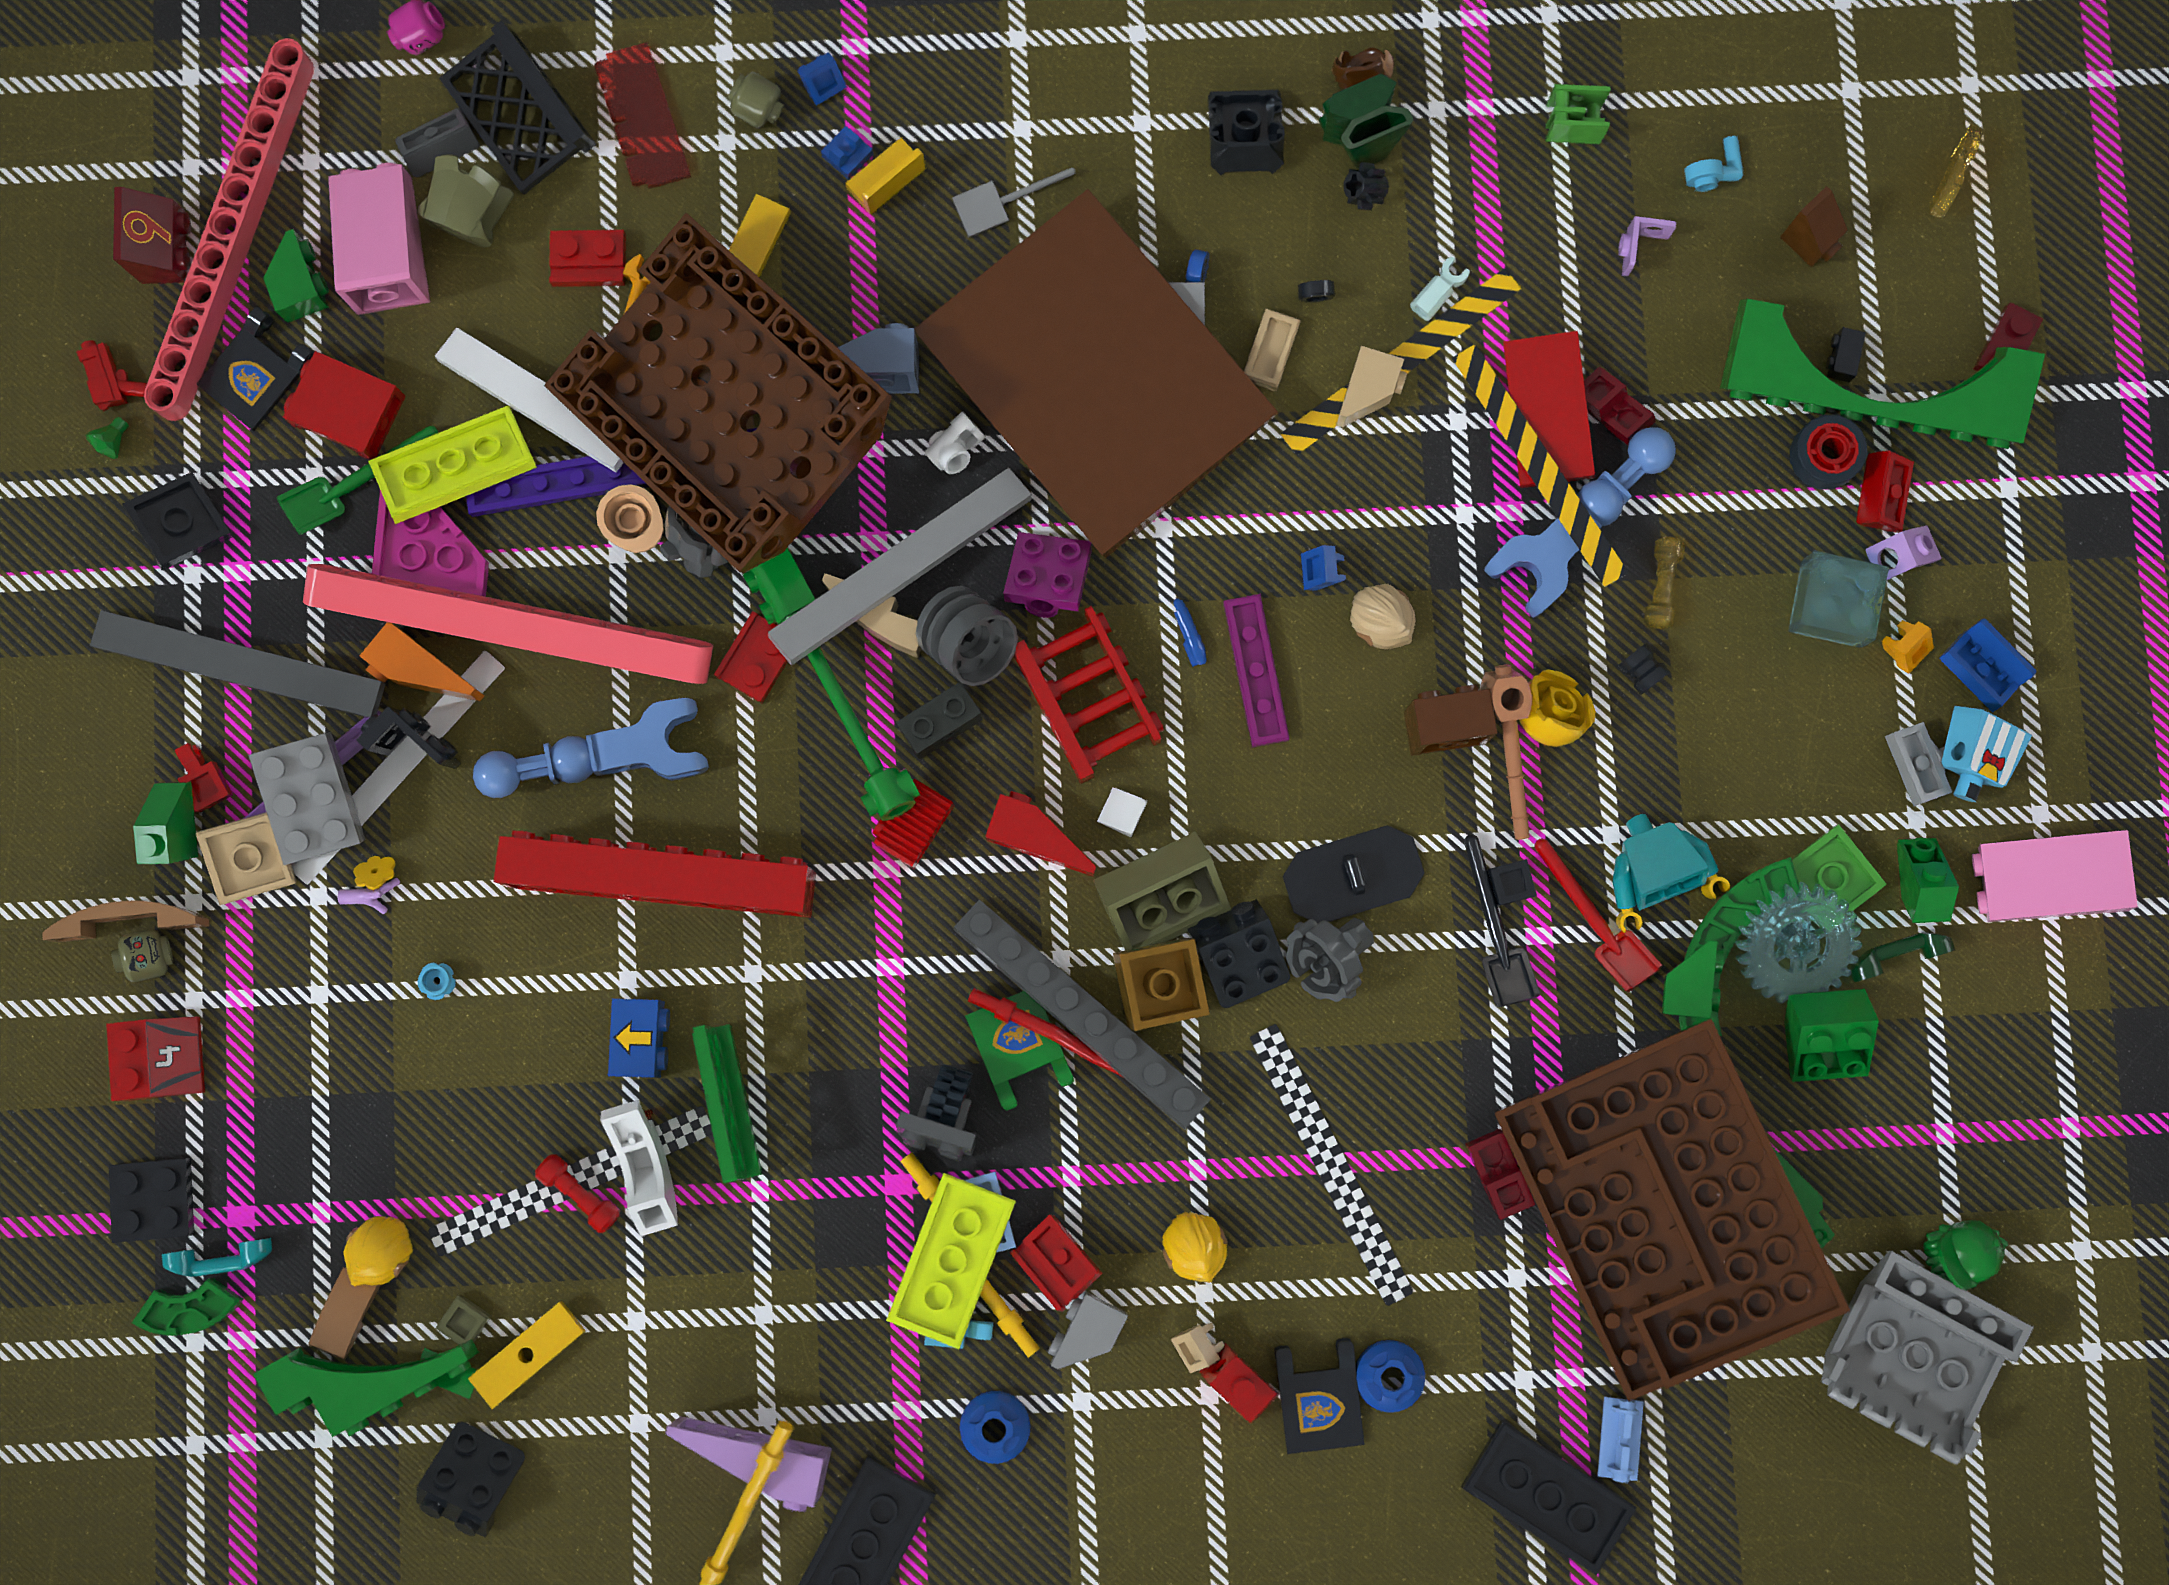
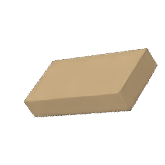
M1269 309L1265 310L1244 370L1245 374L1254 384L1277 391L1301 320Z

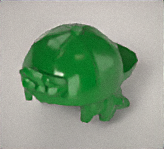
M1966 1220L1952 1225L1941 1224L1939 1230L1926 1234L1927 1241L1923 1243V1248L1925 1249L1924 1254L1928 1256V1259L1925 1263L1931 1267L1930 1272L1954 1284L1959 1289L1967 1291L1989 1280L2000 1271L2003 1264L2005 1247L2008 1246V1242L1999 1237L2000 1232L1998 1230L1992 1229L1978 1220Z

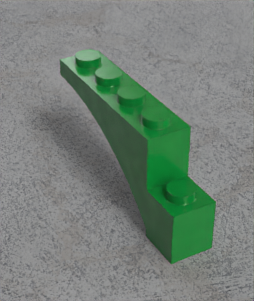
M471 1339L448 1351L420 1360L387 1365H356L315 1358L304 1354L300 1347L253 1375L275 1415L288 1408L293 1415L313 1403L332 1438L343 1431H346L349 1437L370 1425L367 1418L379 1411L383 1418L402 1407L404 1404L401 1398L413 1392L415 1397L418 1398L437 1387L434 1379L447 1373L451 1379L469 1369L471 1365L468 1360L478 1354L479 1351Z

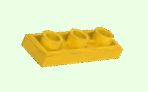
M561 1301L468 1379L491 1409H494L585 1333L586 1330L563 1301ZM525 1348H530L533 1351L532 1361L524 1358L523 1352Z

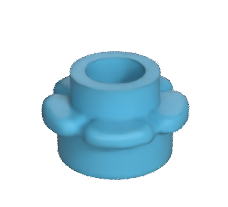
M434 962L427 964L423 967L418 978L419 990L427 994V997L432 1000H440L445 994L452 993L456 984L452 976L454 974L452 968L445 963L440 965ZM436 977L440 978V983L437 985L434 984Z

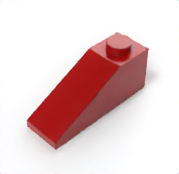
M1010 791L1009 797L1000 794L985 836L987 841L1094 877L1096 866L1037 806L1030 804L1032 798Z

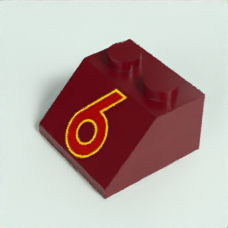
M114 187L113 260L141 284L185 283L186 270H189L191 263L190 254L186 248V234H190L191 221L188 213L174 199L125 187Z

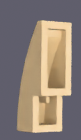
M825 573L822 579L828 591L844 581ZM890 597L855 621L879 640L919 659L922 649L918 645L916 637L918 621L896 614L898 608L896 597Z

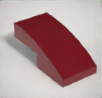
M1600 366L1584 380L1587 410L1628 446L1635 433L1641 429L1651 427L1656 422L1655 414L1628 395L1626 385Z
M1500 1128L1465 1143L1481 1183L1500 1220L1535 1205L1521 1169L1517 1166L1507 1139Z

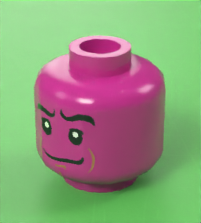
M411 0L389 15L391 29L387 33L391 42L398 50L405 49L410 54L419 55L442 40V29L445 28V23L441 14L431 2L425 3L422 0Z

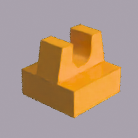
M1902 620L1897 625L1898 633L1903 636L1902 639L1896 641L1886 636L1882 640L1883 649L1896 660L1897 667L1909 674L1934 649L1931 628L1920 621L1914 625Z

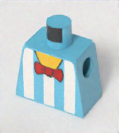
M1955 706L1942 757L1943 767L1960 775L1953 795L1966 801L1976 802L1982 785L2000 788L2006 786L2030 742L2032 734L1983 709Z

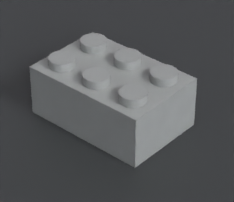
M332 732L249 755L283 865L360 844L365 840Z

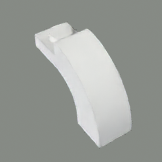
M639 1100L601 1111V1122L622 1168L627 1191V1209L640 1236L677 1226V1207L671 1174L653 1121L647 1120Z

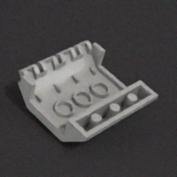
M1889 1251L1860 1282L1849 1304L1851 1311L1844 1314L1826 1351L1821 1382L1828 1385L1827 1396L1851 1409L1859 1402L1860 1414L1886 1428H1889L1894 1421L1895 1433L1921 1447H1925L1931 1441L1930 1451L1956 1465L1967 1454H1973L1982 1435L1971 1428L2004 1360L2017 1363L2034 1327L1971 1293L1959 1289L1954 1284L1904 1257Z

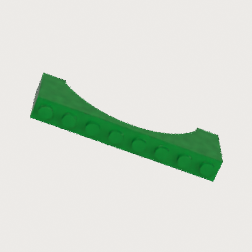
M1748 298L1739 301L1720 389L1730 390V398L1752 401V396L1758 395L1767 397V405L1788 408L1789 402L1804 404L1802 411L1825 415L1826 408L1840 411V416L1862 422L1863 415L1876 417V425L1898 429L1900 422L1914 425L1912 432L1935 435L1937 429L1951 431L1950 439L1972 442L1973 436L1987 438V446L2009 449L2010 443H2024L2045 358L2044 353L2012 347L1996 348L1994 358L1979 371L1944 392L1909 402L1877 401L1859 396L1842 388L1828 379L1810 362L1799 348L1783 317L1785 305Z

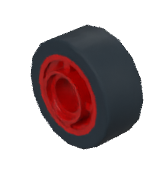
M1823 415L1812 419L1795 435L1790 446V463L1795 474L1805 484L1816 489L1832 490L1845 485L1863 468L1867 458V442L1862 430L1852 420L1840 415ZM1822 445L1828 446L1834 451L1835 459H1829L1823 454Z

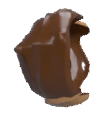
M1369 47L1359 54L1352 56L1345 50L1341 53L1339 59L1338 57L1335 58L1332 73L1335 76V81L1338 82L1339 87L1343 90L1378 74L1387 75L1388 78H1391L1394 57L1391 56L1388 50H1385L1384 53L1375 47Z

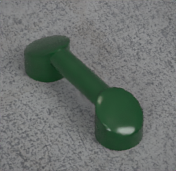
M1917 933L1871 948L1851 966L1850 974L1853 982L1883 974L1881 961L1918 949H1922L1925 959L1956 950L1952 938L1934 933Z

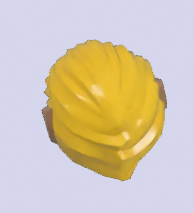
M1184 1212L1173 1219L1172 1224L1168 1226L1162 1236L1163 1255L1169 1269H1173L1182 1278L1210 1283L1222 1269L1227 1258V1239L1222 1228L1213 1217L1193 1212Z
M372 1217L360 1227H356L350 1232L346 1239L347 1243L343 1255L351 1285L356 1287L388 1283L394 1277L397 1278L400 1271L407 1265L413 1249L409 1238V1230L399 1218Z

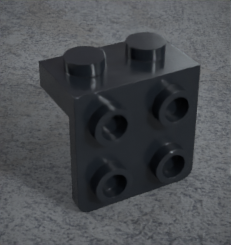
M388 706L380 715L375 714L371 716L361 727L363 733L356 739L367 751L389 756L409 736L439 765L457 769L461 765V762L455 757L458 753L457 749L443 737L439 739L435 735L430 734L428 730L431 725L417 712L411 713L406 708L398 710Z
M1257 899L1251 902L1239 903L1232 910L1216 917L1204 918L1197 925L1187 929L1190 938L1195 939L1196 949L1203 960L1218 1002L1223 1008L1232 1007L1283 985L1290 979V973L1270 919Z
M458 1422L418 1484L416 1503L420 1505V1509L425 1514L438 1519L443 1516L455 1522V1527L469 1536L478 1534L486 1538L494 1525L495 1510L523 1465L525 1454L520 1449L466 1422Z

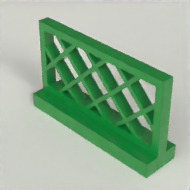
M728 1024L719 1027L701 1025L693 1027L694 1032L692 1036L723 1184L763 1175L732 1025Z

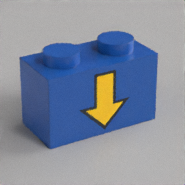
M612 999L608 1076L661 1078V1070H666L668 1065V1048L662 1047L663 1032H668L670 1026V1010L664 1008L665 1001Z

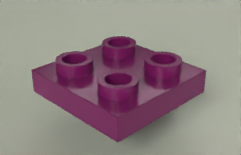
M1018 532L1004 588V602L1025 604V608L1030 614L1041 618L1054 617L1057 615L1058 609L1078 611L1092 553V543L1085 540Z

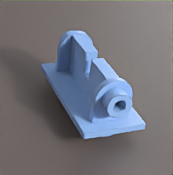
M1604 1397L1598 1477L1613 1478L1614 1481L1629 1483V1480L1637 1481L1643 1401L1631 1400L1628 1402L1627 1399Z

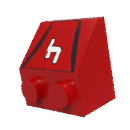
M200 1017L144 1019L106 1024L111 1101H136L205 1093Z

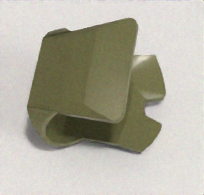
M444 154L435 157L434 174L428 198L419 205L417 212L434 229L441 230L479 247H489L493 243V228L513 199L514 194L510 189L501 186V182L479 164L473 165L470 172L459 169L458 156Z

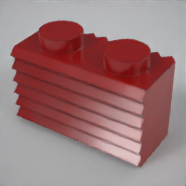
M914 778L913 782L920 793V796L914 798L915 805L896 818L887 821L880 819L872 833L877 836L873 842L877 847L912 869L916 868L954 808L952 801Z

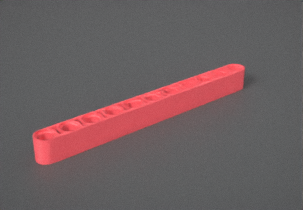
M285 38L279 40L271 48L145 388L144 399L146 404L169 421L183 419L191 409L199 387L196 384L203 376L314 74L312 60L300 44L293 39ZM296 57L298 58V60L296 61V63H294L293 65L287 66V63H288L292 58H296ZM286 91L283 97L274 99L279 92ZM274 124L270 131L262 133L264 127ZM261 157L260 162L256 166L250 167L252 160ZM249 191L246 198L237 201L238 196L242 192ZM236 224L235 230L225 235L226 229L230 225ZM224 258L221 266L212 269L216 260ZM211 291L210 298L206 302L200 303L202 295ZM199 325L197 333L187 338L189 330L193 326ZM186 359L184 368L175 372L177 363ZM173 393L171 403L162 407L164 398Z
M307 565L303 603L308 606L688 683L705 684L708 682L713 644L706 641L331 565Z

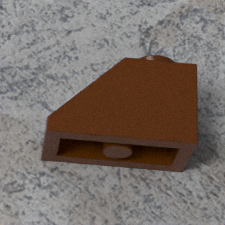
M1826 186L1800 211L1780 236L1810 267L1814 266L1821 258L1828 262L1843 247L1839 240L1848 231L1833 192Z

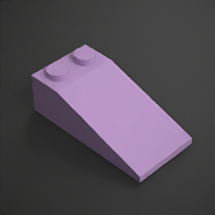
M680 1416L668 1425L666 1435L746 1483L749 1482L757 1466L756 1457L762 1445L768 1443L772 1436ZM788 1439L783 1448L784 1457L778 1469L771 1472L762 1492L773 1499L784 1501L783 1507L787 1509L806 1511L807 1506L814 1507L823 1492L832 1448Z

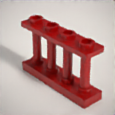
M1092 606L1085 609L1087 624L1038 649L1035 646L1029 649L1025 640L1017 643L1016 651L1013 655L1080 784L1094 778L1092 768L1097 765L1096 761L1148 735L1153 746L1161 743L1159 733L1164 731L1156 712L1148 713L1142 702L1147 696L1137 678L1131 680L1124 667L1129 665V662L1121 646L1113 647L1107 634L1112 632L1107 619L1102 612L1096 614ZM1094 636L1097 638L1106 656L1055 682L1053 679L1046 682L1040 671V668L1045 666L1044 662ZM1113 669L1123 689L1073 715L1070 712L1063 714L1057 701L1062 699L1061 695ZM1129 702L1131 703L1141 722L1090 748L1087 745L1082 748L1080 747L1075 737V734L1080 732V727Z

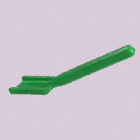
M427 426L384 454L439 433L438 429L434 426ZM368 463L344 478L333 488L326 478L317 477L277 496V501L297 533L302 535L341 516L345 511V507L339 497L354 491L375 476Z

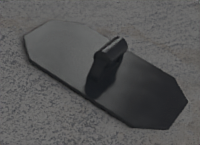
M1386 825L1297 852L1282 877L1293 912L1308 920L1313 919L1318 924L1322 920L1330 922L1410 898L1424 875V869L1414 838Z

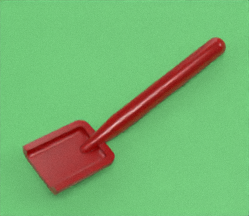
M1538 839L1535 842L1536 851L1594 932L1605 942L1595 950V958L1627 993L1656 974L1662 968V964L1632 931L1626 930L1625 933L1621 931L1614 936L1605 919L1548 840Z

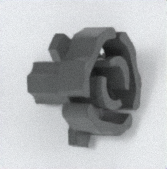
M669 506L665 521V533L668 541L661 545V553L668 561L677 560L681 557L684 558V566L687 572L694 573L699 578L712 576L714 569L728 561L683 518L681 524H679L676 519H679L681 516Z
M1353 918L1339 929L1325 920L1317 924L1315 920L1309 919L1305 923L1298 922L1294 925V931L1287 937L1288 951L1286 953V960L1290 972L1297 978L1309 969L1314 971L1301 982L1302 988L1320 1000L1330 999L1334 1002H1339L1343 998L1352 999L1356 996V988L1362 984L1358 975L1363 972L1358 955L1374 944L1373 933L1366 927L1364 921Z

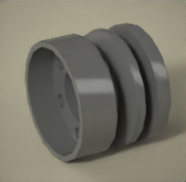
M965 586L949 587L936 594L925 605L918 618L916 637L920 648L938 664L942 665L958 681L970 686L982 685L996 678L1010 663L1015 654L1018 641L1017 629L1013 622L996 607L990 606L973 589Z

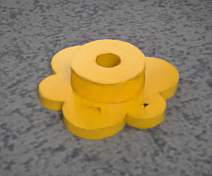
M372 856L367 862L358 864L353 870L356 877L355 884L358 887L366 885L370 890L380 888L395 875L393 871L396 865L392 857L380 859L379 856Z

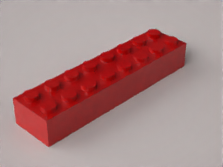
M512 831L511 837L499 836L493 882L510 889L811 918L816 873L807 866L808 863L803 862V859L780 857L779 863H772L764 855L742 853L741 859H732V856L727 855L725 851L703 849V856L694 855V852L688 851V848L680 846H665V851L659 852L657 848L650 847V844L627 842L626 848H619V845L613 844L611 840L589 838L587 845L581 844L579 840H573L574 837L557 834H550V841L544 840V837L535 836V833L526 831Z

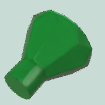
M116 417L110 425L87 433L86 439L98 453L116 459L120 450L121 435L129 425L120 417Z

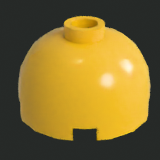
M1548 669L1542 671L1537 676L1535 675L1528 684L1532 694L1531 711L1528 718L1520 719L1519 721L1526 733L1534 740L1553 747L1570 744L1579 739L1595 722L1596 711L1592 699L1587 693L1584 697L1581 696L1575 689L1579 683L1562 672Z

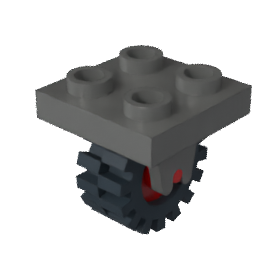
M946 1064L941 1066L934 1088L928 1086L926 1088L918 1115L900 1112L896 1129L898 1135L902 1136L904 1144L925 1150L926 1144L938 1147L941 1156L956 1161H962L963 1156L972 1158L976 1145V1135L963 1131L972 1103V1100L966 1099L973 1073Z

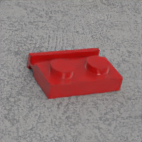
M624 230L550 231L549 266L551 272L549 283L552 287L625 286L626 281L623 272L626 266V234Z
M752 611L714 673V676L763 704L788 662L768 638V632L778 625L774 623L769 625L766 619Z
M1051 1214L1022 1240L1023 1243L1010 1252L1059 1312H1063L1072 1300H1076L1103 1274L1059 1220Z

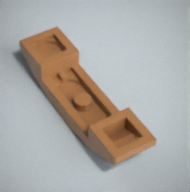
M117 901L88 907L66 916L43 931L42 938L45 941L58 943L96 939L95 923L157 917L158 928L167 930L209 927L210 925L208 918L184 908L149 901Z

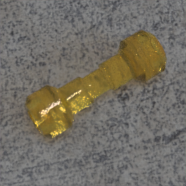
M1661 537L1655 542L1654 557L1658 560L1657 587L1654 589L1653 601L1646 607L1644 616L1645 624L1651 628L1670 629L1674 626L1676 610L1671 606L1673 596L1672 583L1673 578L1676 576L1677 563L1684 559L1686 544L1679 538Z

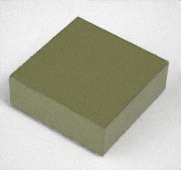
M460 1294L453 1301L435 1329L458 1345L471 1339L475 1342L492 1316Z

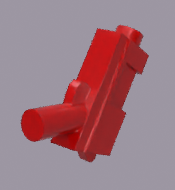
M94 340L81 343L82 349L76 352L79 361L84 365L89 380L86 382L93 403L99 409L107 411L110 407L128 404L126 395L144 397L147 383L128 381V375L123 369L117 371L109 346L104 342L96 344Z

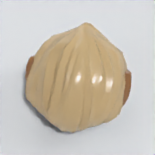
M1389 584L1365 587L1357 592L1352 601L1353 607L1351 609L1350 622H1352V627L1355 628L1356 634L1360 638L1364 639L1370 647L1374 646L1380 649L1402 647L1412 642L1416 621L1415 612L1409 602V598L1403 591L1395 589Z

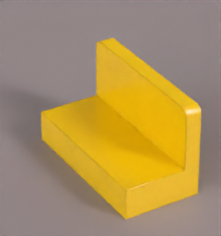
M899 138L846 182V187L871 215L926 169L924 155L919 148L913 151L902 138Z

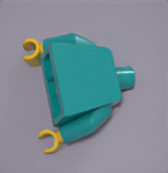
M1646 814L1634 816L1626 823L1632 837L1623 841L1622 853L1615 859L1612 881L1617 908L1622 910L1616 918V925L1622 932H1626L1624 920L1628 916L1634 917L1637 930L1642 927L1641 917L1633 912V907L1636 905L1640 911L1700 886L1705 897L1716 899V894L1713 892L1715 882L1718 883L1721 892L1729 891L1730 883L1727 879L1717 876L1716 873L1719 869L1705 841L1685 830H1679L1672 822L1653 828Z

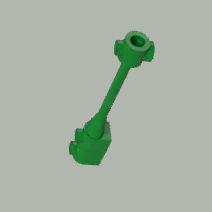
M788 548L782 554L742 574L751 592L754 594L760 591L765 602L760 604L759 607L769 625L774 622L777 625L781 624L815 600ZM821 646L809 653L807 657L870 773L869 778L864 784L867 794L861 796V799L871 817L878 814L882 821L896 818L915 805L914 798L920 796V793L906 768L899 772L897 768L883 767L820 649Z

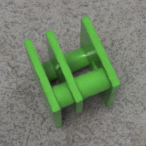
M1555 84L1546 103V107H1554L1546 123V129H1549L1546 142L1600 144L1610 127V122H1605V118H1600V109L1610 92V86Z

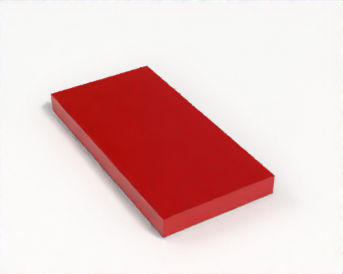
M1578 331L1504 341L1509 395L1568 482L1595 478ZM1516 456L1520 488L1536 486Z

